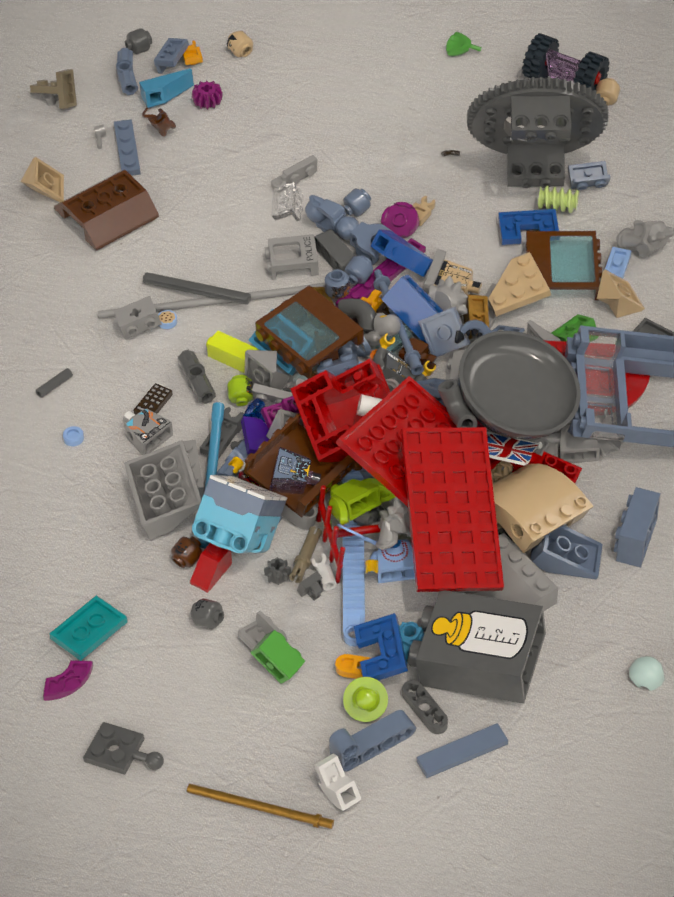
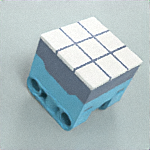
M210 475L192 525L193 534L215 546L235 553H264L271 546L287 497L234 476Z

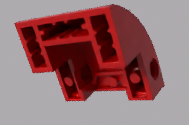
M371 359L337 376L325 370L290 388L319 462H339L348 455L336 444V441L363 417L357 415L361 394L384 399L391 392L380 365Z

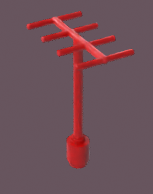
M322 485L316 521L321 522V518L323 520L324 531L322 541L325 543L329 539L331 546L329 560L330 563H333L335 559L337 565L335 580L338 584L340 583L345 547H340V551L338 550L337 538L356 535L345 529H339L338 526H334L332 530L330 524L332 506H327L326 511L324 504L326 486ZM379 524L350 528L362 535L380 533L381 530L378 527Z

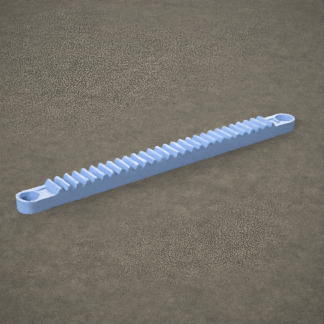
M352 470L343 478L342 482L345 483L351 479L363 480L364 478L360 473L361 470ZM349 520V523L344 525L348 528L359 527L353 520ZM357 535L343 537V547H345L343 560V638L347 645L354 647L358 646L356 638H352L348 634L354 631V626L365 623L364 540Z

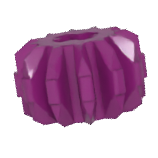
M206 80V82L200 81L199 84L194 85L192 98L195 106H199L200 109L207 108L208 110L210 107L215 109V106L221 103L223 92L220 84Z

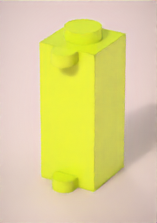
M217 331L213 336L209 337L206 343L208 357L243 373L245 372V352L247 350H259L221 331Z

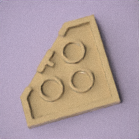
M530 252L511 259L489 296V304L496 317L551 296V291Z

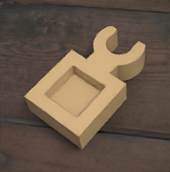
M427 196L421 198V204L416 202L413 204L419 215V226L423 225L431 216V210L435 208V200L433 199L432 202L427 203Z

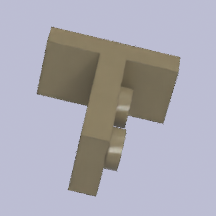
M73 69L56 72V80L48 83V80H38L37 84L30 85L31 93L58 94L60 109L77 106Z

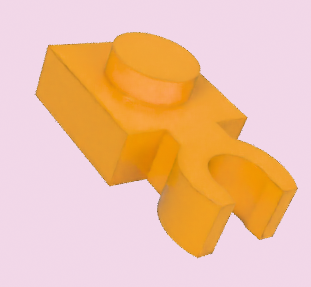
M194 40L192 45H189L183 54L185 65H196L203 62L200 47H196Z

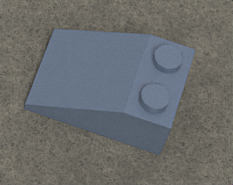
M563 525L546 535L539 545L532 548L531 560L539 569L548 573L596 580L599 576L603 544Z

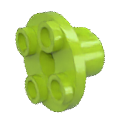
M357 678L344 691V708L350 717L357 721H374L387 708V691L383 684L374 678Z

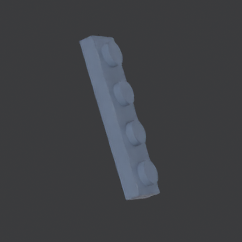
M132 119L114 121L121 171L126 170L131 176L141 175Z

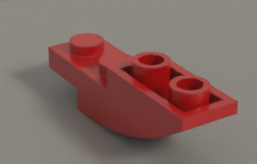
M545 451L542 456L533 452L528 463L550 466L566 475L573 483H576L582 470L581 467ZM511 463L512 466L514 467L512 472H514V471L518 470L519 468L525 466V465H520V464Z

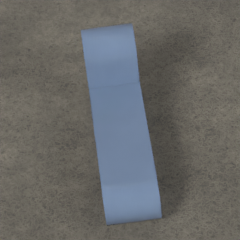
M397 710L353 735H350L345 728L338 729L329 739L330 755L335 754L338 756L344 772L350 771L411 737L416 731V726L403 710Z

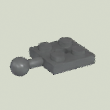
M106 722L101 724L83 756L85 763L124 775L134 759L146 762L150 769L157 770L162 767L164 758L161 753L156 751L149 754L139 751L145 740L144 734ZM113 745L120 746L117 750H108Z

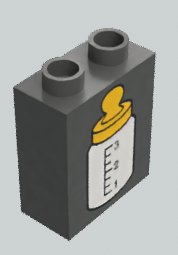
M446 590L439 591L435 605H426L422 613L421 627L423 632H425L423 640H413L409 651V665L417 667L420 683L424 687L524 704L546 635L543 606Z

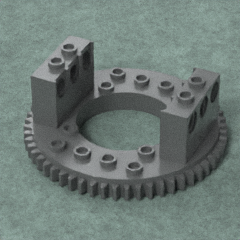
M550 77L516 79V81L501 83L499 86L495 85L493 89L488 88V91H483V95L479 94L478 98H474V102H471L467 110V127L470 134H473V138H476V141H480V144H484L485 147L497 152L507 154V187L545 188L546 186H564V154L582 148L595 141L596 137H600V134L603 133V130L608 125V105H606V101H604L600 94H596V90L592 91L591 87L586 88V85H580L579 82L574 83L572 80L551 79ZM508 117H511V123L506 120Z

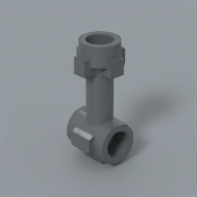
M377 506L353 519V521L359 526L372 525L373 521L376 522L381 518L379 512L384 510V508Z

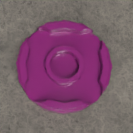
M396 202L384 210L381 224L404 239L412 235L418 228L419 215L413 205L407 202Z

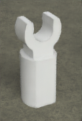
M322 553L323 560L318 563L313 558L312 565L322 577L321 585L323 590L330 591L337 587V583L329 566L330 560Z

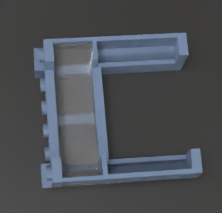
M580 325L578 332L574 334L573 338L567 337L564 356L574 369L581 390L580 405L567 432L575 437L674 447L673 430L632 426L631 413H628L625 373L674 378V336Z

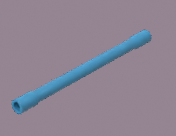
M220 402L213 403L212 424L205 489L210 475L217 474L221 427L225 405ZM198 538L201 543L200 548H206L210 544V542Z

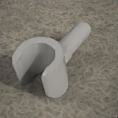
M47 93L43 95L49 106L55 105L56 101L59 100L58 95Z
M103 124L94 127L98 149H102L101 136L106 135Z

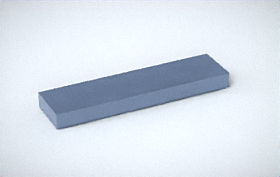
M496 723L417 756V763L426 778H429L508 745V739L499 724Z

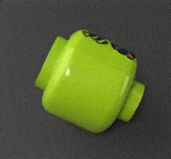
M246 375L233 376L227 384L230 402L237 406H246L248 402L254 399L252 380Z

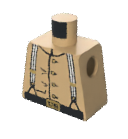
M444 260L434 285H438L440 279L445 281L448 276H451L454 283L461 282V289L466 295L469 292L480 294L482 283L473 281L472 269Z

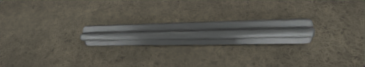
M149 272L143 275V282L149 285L248 305L251 301L250 293Z

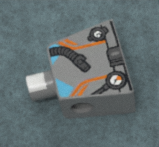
M143 409L137 415L128 411L123 417V421L126 422V437L142 455L154 451L173 436L172 422L149 409Z

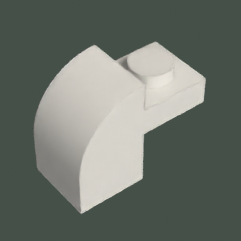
M331 754L314 765L320 778L318 783L323 793L335 807L344 811L362 800L355 781L345 775L337 755Z

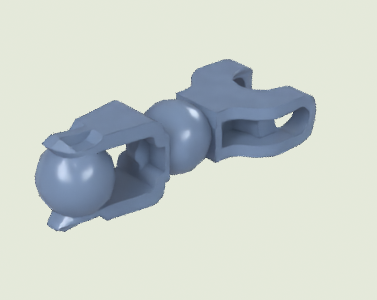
M315 195L309 196L310 201H308L305 207L307 217L323 232L331 229L342 239L350 240V245L356 250V256H366L371 260L372 265L379 260V252L373 249L371 244L379 229L390 230L382 224H366L364 222L359 224L354 217L346 216L345 208L342 205L328 199L324 200Z

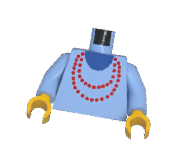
M406 539L398 540V543L391 548L384 550L378 548L377 551L372 553L370 559L365 561V573H378V584L415 579L412 546Z

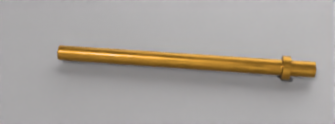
M190 783L187 787L188 793L313 824V827L316 828L321 826L332 829L334 826V820L324 818L318 813L312 815Z

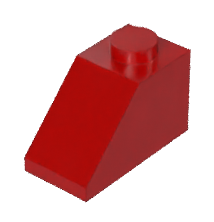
M210 543L199 557L190 584L208 593L232 565L231 551Z

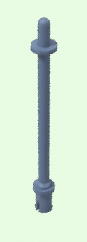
M376 269L374 271L376 279L373 282V286L376 290H380L384 297L389 291L388 287L391 281L389 277L383 276L381 270ZM388 307V310H389L390 314L396 315V314ZM399 318L401 328L398 334L406 351L404 360L409 364L413 375H420L424 371L420 361V353L417 350H413L402 320Z

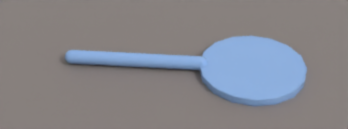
M337 523V526L359 536L362 540L376 545L377 541Z

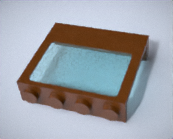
M526 231V253H531L550 290H594L595 301H599L597 295L600 286L599 278L602 277V267H598V264H601V253L597 252V250H600V239L596 238V231Z
M310 285L255 322L256 337L261 342H265L272 351H277L287 364H291L300 375H304L308 379L313 377L312 368L349 341H352L357 346L364 342V329Z

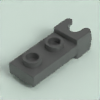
M230 407L224 410L218 459L235 435L242 430L241 420L245 416L244 413L240 412L236 417H231L229 414L231 412ZM210 434L200 446V453L207 456L209 453Z

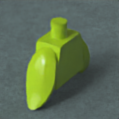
M367 478L361 481L351 479L342 485L336 484L332 486L329 505L332 506L334 518L341 525L349 523V520L351 521L381 505L382 502L394 499L396 496L375 478Z

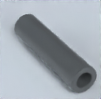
M66 368L37 388V395L42 398L73 376L71 370Z

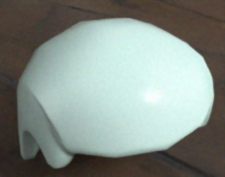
M645 656L637 658L629 668L630 679L638 688L645 686L652 691L660 687L665 680L663 667L654 657Z

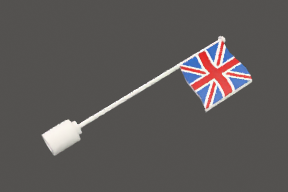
M361 394L357 415L364 416L382 399ZM487 432L489 457L493 459L527 465L530 462L532 453L536 449L543 447L540 441L536 443Z

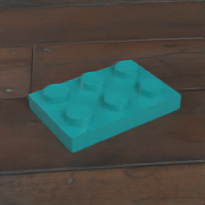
M96 595L50 632L49 635L52 641L82 661L123 627L128 620L126 615Z

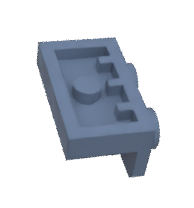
M168 38L154 59V65L159 74H162L166 67L176 66L189 46L188 39Z

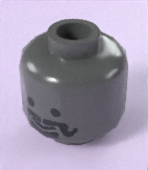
M202 598L195 602L191 608L190 614L195 625L214 629L224 619L223 608L217 601Z

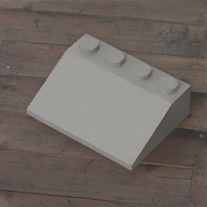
M183 440L124 462L141 523L150 540L171 532L199 509L202 499Z
M505 533L499 535L504 589L502 591H464L466 594L540 605L543 606V611L557 604L558 587Z

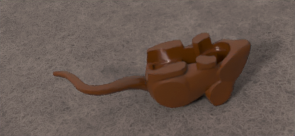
M148 107L142 113L143 117L148 118L160 135L164 137L170 128H176V124L169 119L167 113L161 108L158 109V115L145 114L149 109Z

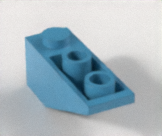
M189 68L140 81L141 97L146 106L149 108L164 104L194 86L192 69Z

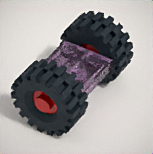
M542 33L534 36L531 44L528 45V51L525 52V59H523L522 73L525 77L548 78V76H551L553 79L572 80L574 83L579 82L580 85H586V88L591 87L592 91L596 90L600 80L607 78L608 66L610 65L608 57L589 51L582 60H578L559 53V41L556 38Z

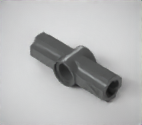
M189 349L182 351L178 356V362L188 379L189 387L194 390L199 402L204 404L210 403L216 397V393L205 374V367L200 364L194 351Z

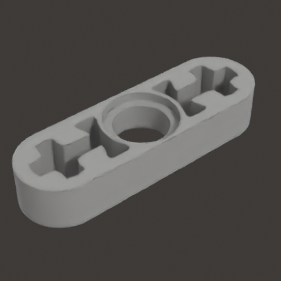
M437 249L423 288L427 294L429 293V286L434 285L446 255L444 250Z

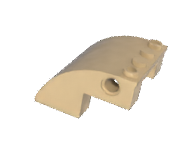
M528 464L493 483L497 528L503 527L523 553L539 545L546 535L564 524L569 527L581 520L593 508L592 503L575 483L563 473L547 465Z

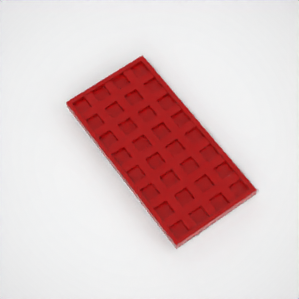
M486 427L402 428L401 440L416 592H439L445 590L452 592L502 591L504 589Z

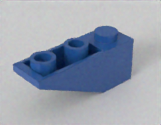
M379 229L371 244V247L383 256L422 277H425L433 262V259L390 230Z

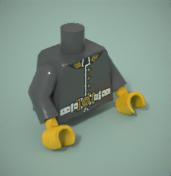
M388 333L380 338L379 343L381 347H378L373 361L380 365L385 379H395L401 384L410 376L415 381L427 379L426 376L432 375L435 371L436 365L433 369H428L427 364L430 361H427L423 365L424 371L420 375H413L407 362L391 351L386 350L395 342V337L391 338L389 342L386 339Z

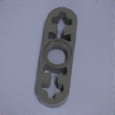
M409 680L403 685L404 700L431 733H444L448 728L447 715L419 681ZM423 703H427L431 706V708L427 711L421 710L419 706Z

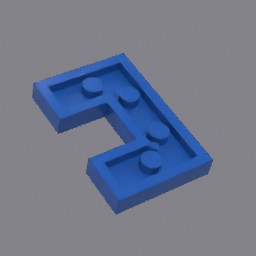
M556 209L498 212L502 245L521 244L520 230L559 231ZM560 237L550 238V242L560 241Z
M395 613L354 626L356 643L359 649L379 643L381 652L380 656L360 662L363 677H371L379 681L408 671L398 617Z

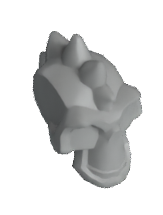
M635 220L634 229L625 228L617 235V246L621 249L631 250V252L638 250L639 256L643 258L651 255L654 250L664 247L668 239L674 235V228L666 226L663 221L643 222Z
M448 276L445 281L440 279L438 285L429 286L428 295L443 311L456 306L459 315L468 313L466 307L468 295L461 289L460 281L454 283L452 277Z
M397 497L394 499L393 506H389L388 510L379 512L381 520L378 527L381 530L375 545L376 549L384 550L393 547L398 543V535H402V533H407V537H411L408 507Z

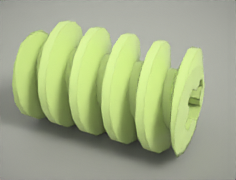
M546 186L544 191L540 187L538 208L542 209L545 204L546 209H550L553 205V209L557 211L560 206L561 212H565L568 207L569 213H572L574 208L577 210L579 190H576L573 195L571 189L565 194L564 188H561L558 193L556 187H553L551 192L549 191V186Z

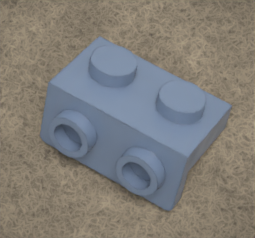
M606 161L568 165L567 168L571 189L584 190L592 186L602 188L608 185L611 179L610 174L607 172Z
M346 353L341 355L340 359L334 361L332 359L323 360L318 365L317 372L319 374L327 370L334 376H337L358 365L357 354Z

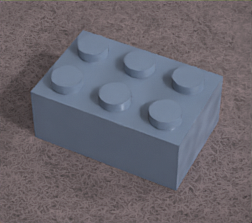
M635 487L633 495L629 494L626 504L628 509L623 511L621 517L622 526H618L615 539H618L614 546V552L617 553V562L642 567L658 519L661 493Z

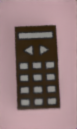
M155 383L134 408V414L137 415L143 409H149L158 414L173 395L172 390Z

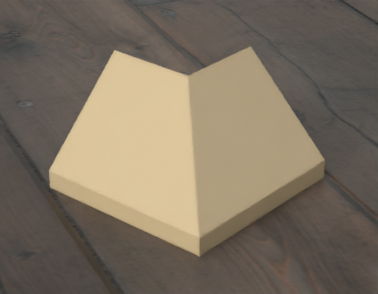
M34 157L20 182L58 202L64 201V175L37 157Z
M606 269L602 272L597 299L608 304L616 318L641 312L645 309L628 281Z

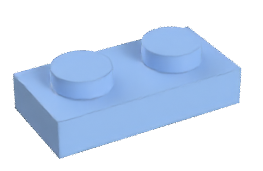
M612 247L605 269L623 279L631 257V250Z

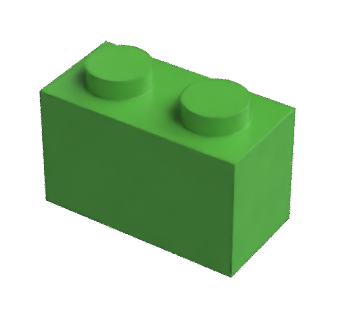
M276 630L266 634L250 652L280 684L291 679L305 662L301 657V653L293 648L286 641V638Z

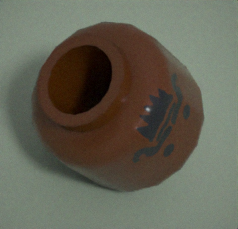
M193 536L190 538L181 537L171 549L172 561L183 569L185 567H192L202 553L200 541Z

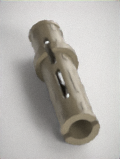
M315 526L309 528L300 553L294 559V567L289 575L291 581H294L296 575L298 577L295 583H300L303 580L306 569H309L311 565L310 559L317 542L322 535L320 528L317 529L316 534H314Z

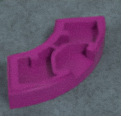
M71 660L68 668L63 673L55 677L46 678L43 694L44 701L61 699L80 689L91 675L93 661Z

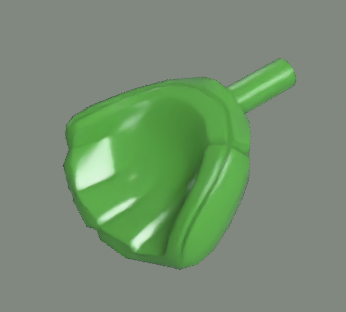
M455 32L451 35L446 45V51L449 56L462 55L469 48L481 51L482 48L471 44V40L460 32Z

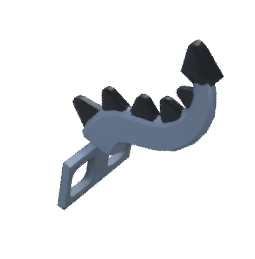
M470 320L460 330L456 331L454 342L458 344L463 341L464 334L469 336L470 330L472 336L477 335V338L498 330L523 333L525 329L498 325L491 331L484 322Z

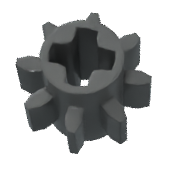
M278 557L271 561L268 560V567L264 568V575L268 576V582H273L277 585L284 581L287 582L288 575L291 573V567L288 566L287 560H282Z

